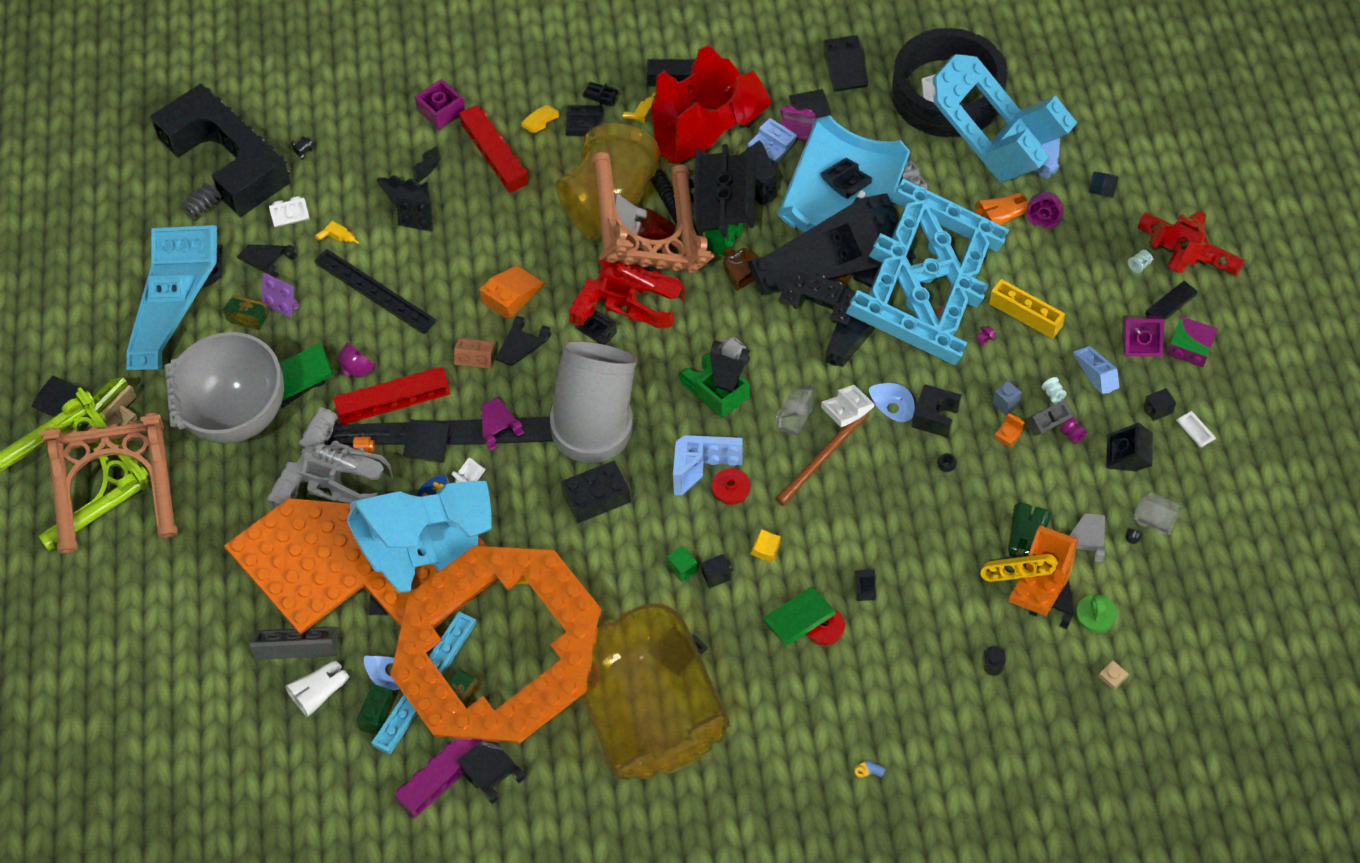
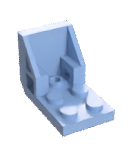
M684 435L677 440L673 469L674 495H683L703 477L704 463L710 465H742L743 438Z

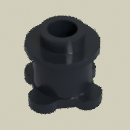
M302 136L298 142H290L293 152L301 160L304 159L303 155L305 153L313 151L312 146L314 145L309 137L305 138Z

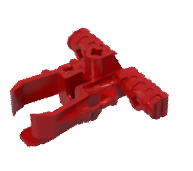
M1197 211L1189 217L1180 214L1177 218L1179 220L1174 225L1148 212L1142 215L1137 228L1151 234L1152 237L1149 244L1155 248L1164 246L1174 250L1167 264V267L1184 273L1188 264L1195 265L1200 260L1235 277L1238 276L1246 260L1208 242L1205 234L1204 223L1206 214L1204 212ZM1226 257L1225 260L1227 261V263L1221 264L1222 261L1220 260V258Z
M598 260L597 263L602 266V269L598 271L600 275L597 280H586L585 286L581 288V293H578L572 303L573 306L568 310L570 323L576 324V326H583L588 317L593 315L598 300L602 301L603 299L606 303L607 311L622 314L628 317L630 321L637 320L655 328H670L674 324V312H656L637 302V294L649 291L668 299L678 297L685 304L686 287L678 278L659 274L658 271H647L635 264L626 267L625 263H608L604 260ZM621 307H627V312L622 311Z

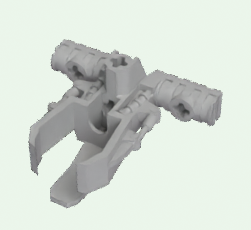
M320 407L316 411V416H313L308 425V430L304 432V437L298 443L305 447L301 451V457L297 463L287 462L285 470L281 472V477L277 479L272 488V493L267 497L271 510H273L288 498L296 499L300 483L305 484V482H308L307 489L310 495L325 497L332 500V502L351 504L355 500L378 496V493L359 494L343 486L340 477L341 472L352 473L370 480L379 479L383 472L393 482L391 466L383 456L364 452L363 448H351L348 445L340 444L338 441H333L330 446L325 445L324 442L331 437L333 426L338 417L331 410ZM320 488H329L332 496L326 494Z

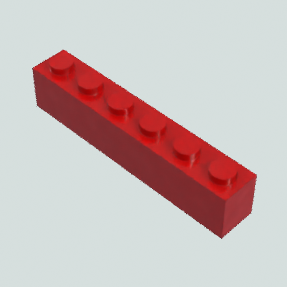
M478 105L459 112L461 126L508 193L528 185L527 170L525 167L522 168L520 166L518 157L516 155L513 156L510 146L504 143L501 133L496 132L493 122L488 121L485 111L481 110Z
M442 366L421 373H414L407 377L396 378L389 382L378 383L375 386L361 388L350 393L340 394L333 397L340 425H344L451 394Z

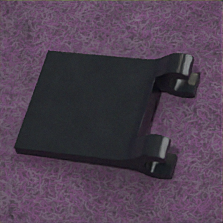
M482 740L457 759V763L481 789L491 804L499 800L498 794L493 787L507 776L512 774L518 783L526 779L523 770L512 761L497 742Z

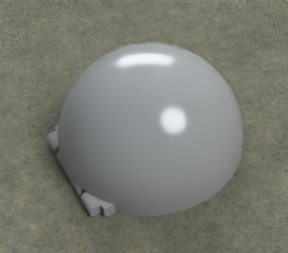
M238 332L214 334L197 341L187 348L178 359H173L171 363L165 365L170 426H178L179 429L185 428L203 440L219 444L238 443L248 440L263 431L273 421L280 409L284 395V377L281 366L272 349L254 336Z

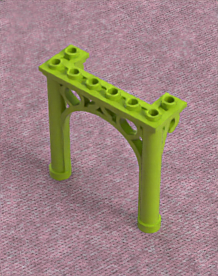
M81 387L78 388V392L75 393L77 398L64 404L62 413L0 451V472L44 445L45 442L40 436V432L45 431L47 428L55 427L62 431L73 424V430H78L79 425L82 423H88L91 428H108L105 424L107 420L101 412L97 413L94 409L96 405L91 394L88 391L84 392ZM117 439L110 440L111 443L119 445L123 449L122 442L119 443ZM88 443L87 445L94 452L93 448L98 447L100 443ZM108 455L98 458L103 469V483L97 496L73 513L75 532L138 491H144L145 489L148 491L150 489L149 482L151 480L148 477L149 474L143 466L139 467L140 465L137 460L123 455H117L120 461L113 460L109 462ZM114 466L121 467L124 471L123 478L116 480L109 477L110 469ZM109 483L118 486L106 494ZM54 525L38 536L49 552L55 549V546L59 543L57 525Z

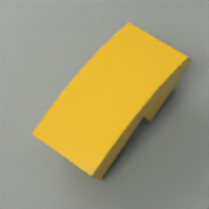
M545 105L531 113L521 123V126L531 133H536L546 128V122L559 118V111L549 105Z

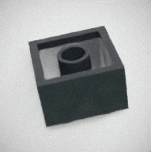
M1136 423L1107 434L1106 467L1108 469L1136 472L1152 466L1153 433L1146 427Z

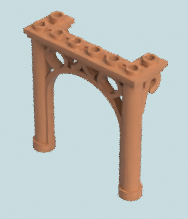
M605 152L592 155L604 249L599 256V260H604L608 263L619 262L626 265L635 264L640 267L651 266L656 269L667 268L672 271L682 270L688 273H695L714 258V254H711V251H706V237L697 236L694 228L688 180L690 173L687 165H676L671 168L677 214L676 230L667 239L650 240L630 231L617 214L610 155ZM680 234H681V241L677 239V237H678ZM671 243L677 247L679 254L672 253L668 245ZM662 248L663 254L656 253L657 250H660Z
M148 413L145 417H140L141 423L134 421L124 426L113 424L103 429L92 427L88 431L82 432L80 430H72L68 434H63L60 429L51 427L40 432V436L48 447L59 542L57 543L58 553L67 554L78 551L71 498L73 479L77 472L88 462L107 455L131 457L146 467L151 476L158 538H171L178 535L177 526L174 523L163 438L165 425L160 414ZM124 438L122 441L123 449L119 445L111 443L110 440ZM141 439L144 444L136 452L127 448L130 440ZM101 442L98 447L93 448L94 452L91 453L87 444ZM83 447L86 449L85 456L80 460L69 456L70 451L74 448ZM148 448L151 465L145 458L141 456L147 451ZM66 460L69 463L74 464L68 476L66 469Z

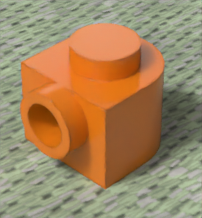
M370 436L354 437L353 448H363L364 452L372 454L375 451V442L371 440Z

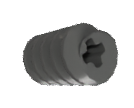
M204 183L202 188H198L197 192L192 193V197L190 196L186 201L182 202V209L188 217L196 221L195 215L198 217L202 216L200 210L206 213L205 206L211 208L210 202L216 204L215 197L220 200L222 196L214 186Z

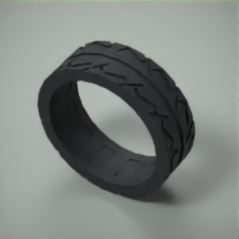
M940 28L923 32L921 35L918 34L901 48L895 58L892 84L894 107L910 126L923 131V133L937 137H962L934 102L918 95L906 79L914 70L922 65L934 61L949 60L953 55L959 54L977 57L1005 91L1008 74L1005 58L990 40L968 30ZM985 96L974 102L961 105L980 130L989 126L999 115Z

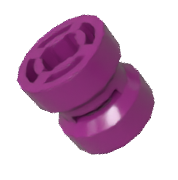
M1074 417L1065 421L1060 428L1064 435H1068L1069 441L1072 444L1079 443L1087 434V430L1083 426H1079L1078 421Z

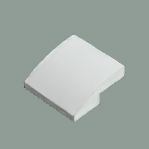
M855 385L839 389L837 397L821 402V408L840 427L858 420L874 407V403Z

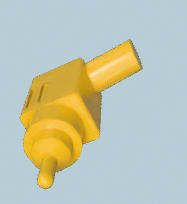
M656 93L646 98L645 101H641L635 112H624L622 118L646 123L652 112L651 103L654 101Z
M331 221L325 229L314 235L318 241L329 236L340 243L345 241L347 243L355 242L359 244V241L354 239L353 234L347 231V228L334 221Z

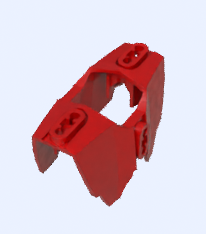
M709 45L698 49L697 57L691 67V76L685 80L678 82L676 78L671 77L665 70L656 76V94L654 101L651 103L654 138L657 153L668 159L671 164H677L696 155V149H700L702 152L712 147L724 131L736 124H748L772 104L766 89L754 71L741 75L728 58H721Z

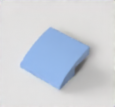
M769 118L759 128V133L748 143V147L760 140L771 163L776 165L790 149L797 135Z

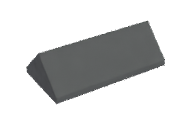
M337 627L309 628L301 635L295 629L261 630L255 633L250 642V648L255 660L336 656L338 629Z

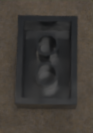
M615 460L561 481L562 494L577 524L631 502L630 489Z

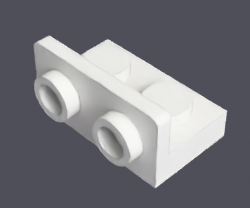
M293 197L288 202L276 201L272 203L273 205L269 206L275 228L310 220L304 198Z

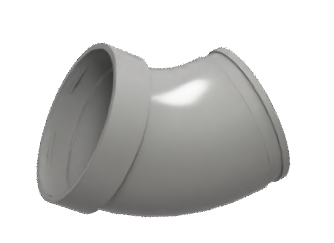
M570 341L563 344L556 378L554 404L550 412V429L556 447L567 457L583 463H599L617 456L628 445L633 429L632 410L629 404L635 375V365L637 364V358L633 354L619 348L593 342Z

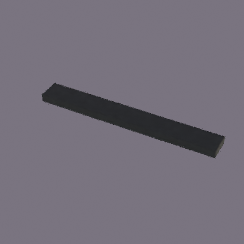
M326 249L315 259L316 265L420 333L425 334L436 323L435 318L330 250Z

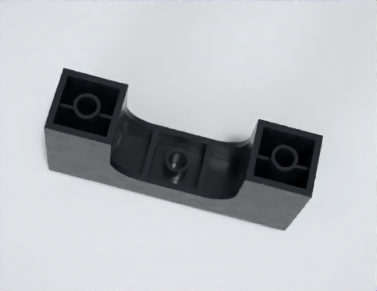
M201 83L150 116L158 140L177 158L197 145L208 141L221 144L236 158L214 173L212 178L216 189L222 196L221 200L239 217H242L291 183L289 178L290 172L286 167V159L282 155L279 156L272 145H267L261 135L258 136L250 125L247 126L240 116H236L229 106L226 107L220 97L214 96L212 90L209 87L206 88Z

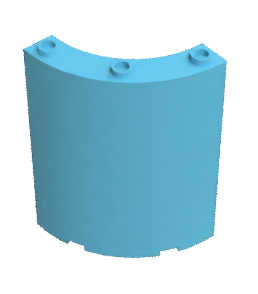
M830 115L815 120L777 215L793 229L797 227L804 233L853 204L859 191H864L866 193L865 197L887 193L892 203L893 196L910 155V150L902 140L876 141L867 139L848 131ZM846 157L859 164V170L872 178L871 184L847 199L834 191L821 177L823 171Z

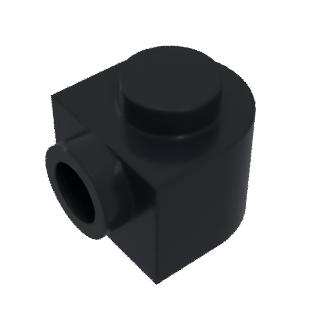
M997 646L984 650L982 659L985 672L992 676L1001 674L1006 660L1005 650H999Z

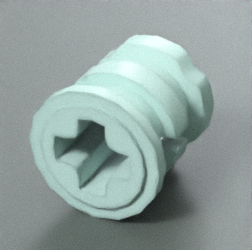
M1143 249L1134 257L1128 259V266L1133 272L1141 273L1143 269L1152 263L1153 257L1147 250Z
M1057 377L1048 379L1041 386L1042 390L1046 391L1047 396L1050 397L1051 402L1054 403L1066 396V391L1062 390L1063 387L1058 383L1059 379Z

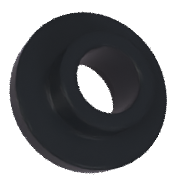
M949 453L942 454L937 460V466L943 472H951L956 468V459Z

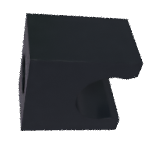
M924 384L913 413L912 428L949 438L952 419L941 416L939 412L950 411L958 413L961 395Z

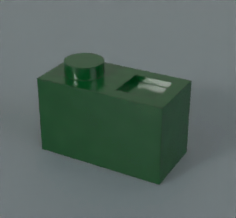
M372 684L356 719L361 731L374 735L378 734L395 701L392 689Z

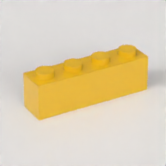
M1003 279L991 291L990 305L1044 335L1054 339L1063 327L1065 313Z

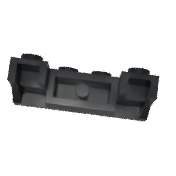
M794 270L778 300L780 304H790L797 310L803 297L807 301L832 309L830 322H838L848 328L853 317L846 314V311L851 304L850 301L855 292L846 289L843 283L838 280L831 281L821 274L814 275L810 273L808 275Z

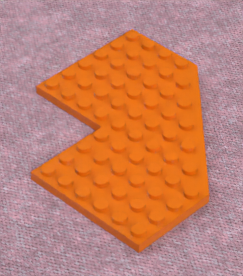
M288 498L224 545L226 551L300 635L363 587L369 591L401 628L408 595L439 571L432 564L416 567L411 583V591L398 593L382 572L374 571L356 542L346 521L347 515L351 510L350 503ZM478 536V546L488 547ZM499 578L493 579L432 627L434 629L437 628Z

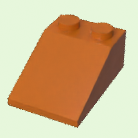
M516 265L491 277L479 289L481 302L510 320L545 283Z

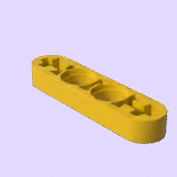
M1051 554L989 561L983 565L981 576L988 582L1049 575L1055 571L1058 562L1056 557ZM1029 563L1033 566L1034 569L1027 570L1024 568L1023 564ZM1011 566L1015 572L1009 573L1004 567Z

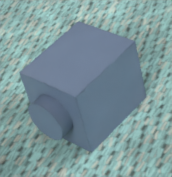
M1007 381L994 392L993 405L1007 415L1020 405L1022 392Z

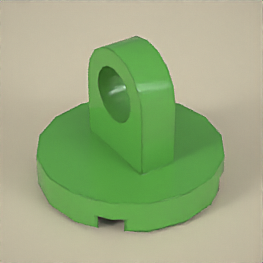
M1100 594L1085 596L1079 601L1076 608V619L1079 625L1092 633L1108 631L1112 628L1117 618V609L1114 603L1109 598Z

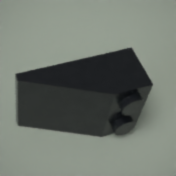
M858 35L824 40L823 54L834 92L868 87Z

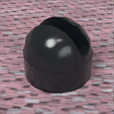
M1128 528L1125 538L1127 542L1136 544L1141 540L1143 534Z

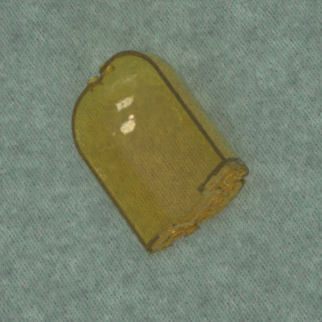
M655 603L627 610L621 614L622 619L618 622L608 620L598 628L596 643L593 646L591 670L588 673L587 692L582 695L613 775L623 780H630L631 777L638 776L639 780L653 778L655 773L658 772L668 774L683 768L712 750L711 745L721 742L727 734L725 729L730 727L729 718L685 621L674 609Z

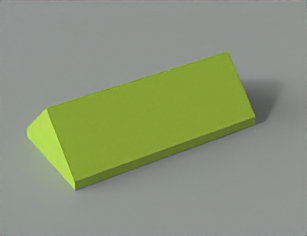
M124 377L111 379L93 397V402L96 405L94 409L97 413L102 412L128 386ZM82 423V424H80L79 427H78V430H80V432H81V431H82L83 429H85L89 424H88V423ZM73 424L70 425L69 427L65 428V429L62 430V431H63V432L72 431V430H73Z

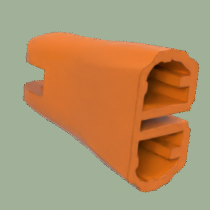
M1015 193L1000 198L979 200L975 204L976 214L1002 226L1026 214L1029 202L1026 201L1023 193Z

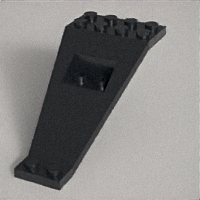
M887 193L864 197L770 254L751 259L747 264L761 296L783 291L794 270L808 275L810 273L814 275L821 274L826 279L832 280L879 269L882 262L869 257L870 252L874 248V242L880 233L890 238L892 237L899 218ZM911 246L906 255L909 262L916 258Z

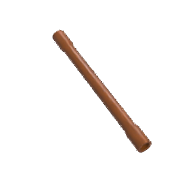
M866 413L858 420L844 426L799 475L776 496V502L784 506L848 435L868 417V414Z

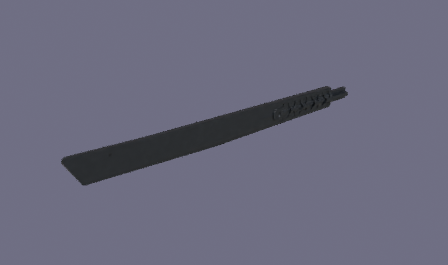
M550 416L515 418L522 424L521 429L524 431V434L518 437L510 426L493 435L496 439L495 444L553 442ZM482 419L431 421L451 426L447 445L486 444L483 439ZM410 422L334 425L331 437L325 441L329 445L333 441H338L344 445H353L354 437L370 436L371 440H374L375 445H405Z

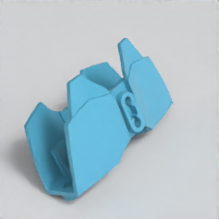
M487 481L449 483L441 487L437 494L423 497L399 491L355 500L350 504L351 510L346 520L356 542L374 571L382 572L398 593L410 592L416 567L432 564L440 572L471 547L478 546V535L491 530V505Z

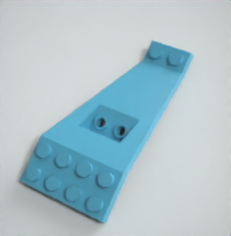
M217 226L151 228V267L127 348V370H162V351L217 263Z

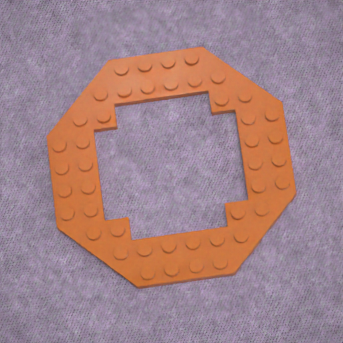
M473 546L408 595L390 675L435 737H454L455 739L463 740L480 739L489 742L506 741L520 744L587 692V679L592 665L593 646L596 643L598 619L601 616V608L555 550ZM496 577L499 578L507 590L525 579L566 631V633L550 644L561 660L495 711L484 696L466 708L426 654L442 641L432 626Z

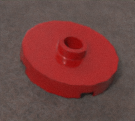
M734 468L724 469L713 478L712 493L718 501H722L724 504H739L747 498L750 492V480L741 470Z
M835 610L836 614L823 622L827 623V626L820 624L806 633L807 637L813 640L812 642L823 646L832 645L841 639L840 637L844 634L845 622L839 611Z

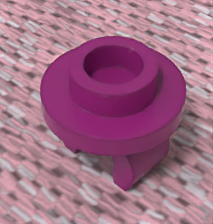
M980 327L982 332L976 338L982 346L989 339L995 340L994 335L996 333L991 327Z

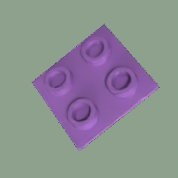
M263 273L261 304L291 318L292 310H297L299 307L297 300L293 299L294 287Z

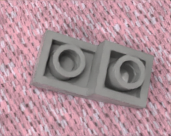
M912 160L907 161L901 180H908L927 190V183L920 176L919 168Z

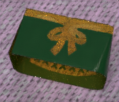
M232 295L223 308L228 322L256 330L261 329L268 316L264 302Z
M459 668L449 682L451 688L467 708L479 690L478 680Z

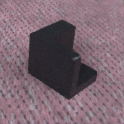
M1094 171L1089 192L1113 198L1118 176Z
M875 569L856 570L854 572L856 601L876 600Z

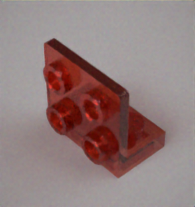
M645 209L647 211V218H642L637 233L638 236L650 240H663L674 234L675 224L651 209ZM670 243L668 248L671 251L675 246Z

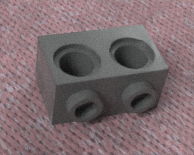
M1063 399L1025 420L1033 435L1036 436L1074 415L1066 400Z

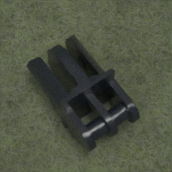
M589 82L582 96L600 102V105L612 106L613 101L616 99L615 95H618L619 91L616 88L607 86V83L603 86Z

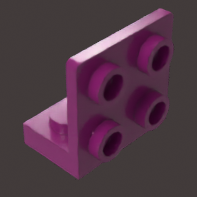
M792 106L781 107V125L797 135L796 140L807 141L816 120L815 113L809 109L800 111Z

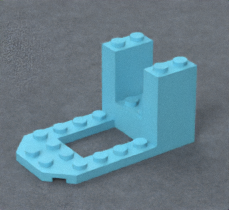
M953 55L932 78L933 86H935L934 104L1000 183L1039 169L1049 157L1041 148V145L1067 135L1077 124V121L1056 96L1020 110L975 56ZM974 85L978 87L1007 123L991 142L959 104Z

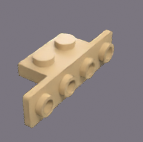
M128 385L101 412L107 420L105 422L107 427L113 424L120 426L128 425L129 422H134L138 419L135 413L126 408L136 398L132 386ZM88 425L82 431H88V429L91 428V426Z

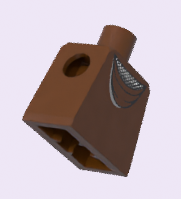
M728 247L723 252V255L726 257L724 259V271L735 290L738 291L755 281L747 262L758 257L746 248H741L735 252L732 247Z

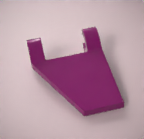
M498 397L481 405L483 439L490 451L498 448L493 435L510 426L517 437L524 434L520 421L513 417Z

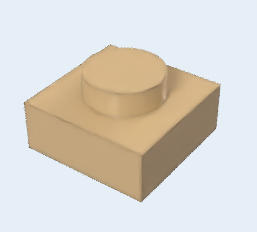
M1112 661L1099 673L1098 677L1115 690L1128 677V673Z

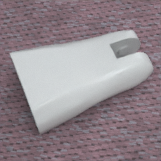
M337 661L330 662L313 673L285 685L289 696L306 717H309L349 679L346 671H340L342 666Z

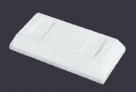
M1192 411L1176 419L1178 424L1200 448L1216 439Z

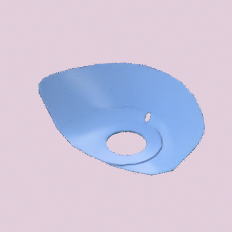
M895 383L877 384L869 388L873 402L886 416L898 422H906L912 419L915 405L912 394L908 389ZM895 403L899 406V410L896 413H890L887 410V406Z
M364 656L366 671L376 685L392 690L400 689L393 678L385 672L386 666L393 663V657Z

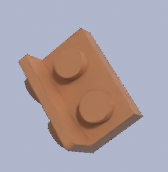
M459 338L454 348V364L491 368L496 342Z

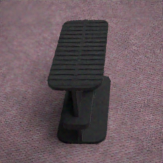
M722 144V153L702 155L700 149H696L693 219L699 236H703V230L720 229L722 237H727L728 224L748 222L750 228H754L756 167L750 147H747L746 154L730 156L728 144Z

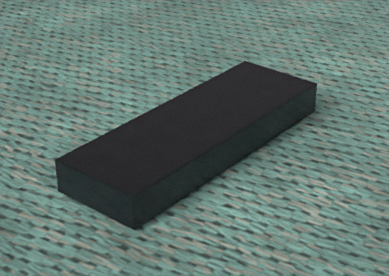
M1184 280L1148 308L1145 314L1160 315L1165 321L1193 299L1198 291Z

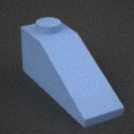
M1060 137L1041 145V148L1049 157L1039 169L1032 172L1046 179L1052 173L1055 174L1059 168L1057 163Z
M1091 346L1073 352L1074 357L1093 387L1100 393H1110L1119 388L1117 368Z

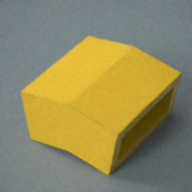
M761 529L750 554L773 563L781 543V536Z

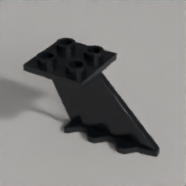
M396 175L377 179L379 186L397 208L398 225L433 231L432 204L429 201L427 181L421 185L411 178L401 181Z

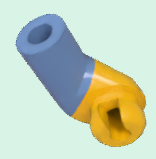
M865 761L854 768V774L859 778L870 774L882 778L886 768L871 761Z

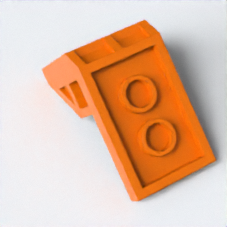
M1040 525L1028 556L1051 554L1057 559V567L1049 575L1020 578L1009 596V602L1047 616L1070 578L1078 539ZM1026 563L1025 569H1034L1031 564Z

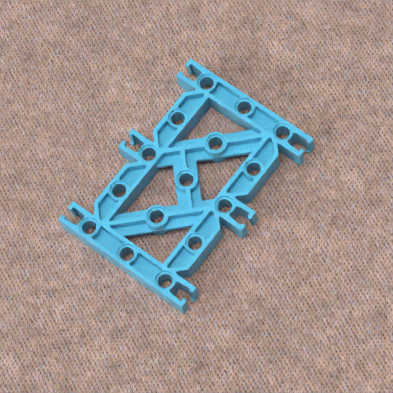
M902 179L895 191L896 194L893 196L892 202L904 207V210L899 217L892 237L890 238L880 233L869 257L882 262L878 269L869 294L867 295L857 290L851 298V304L848 306L846 314L950 364L956 365L963 356L964 352L962 351L966 347L967 342L953 335L958 329L966 305L969 304L977 308L984 299L985 295L983 294L989 286L975 279V277L979 273L987 249L998 252L1005 243V237L1009 229L908 180ZM920 223L929 241L928 249L938 259L928 258L923 263L911 266L906 255ZM941 226L969 239L960 262L950 245L951 236L946 231H943ZM947 276L951 287L939 318H937L928 301L930 297L929 292L924 287H921L920 283H930L935 278ZM897 279L907 297L906 306L911 311H914L917 318L887 304Z

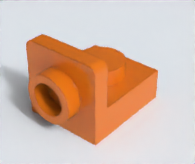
M1008 413L1005 422L995 433L994 439L1011 448L1023 433L1025 422L1020 417Z

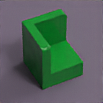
M683 546L667 556V566L681 582L697 572V561Z

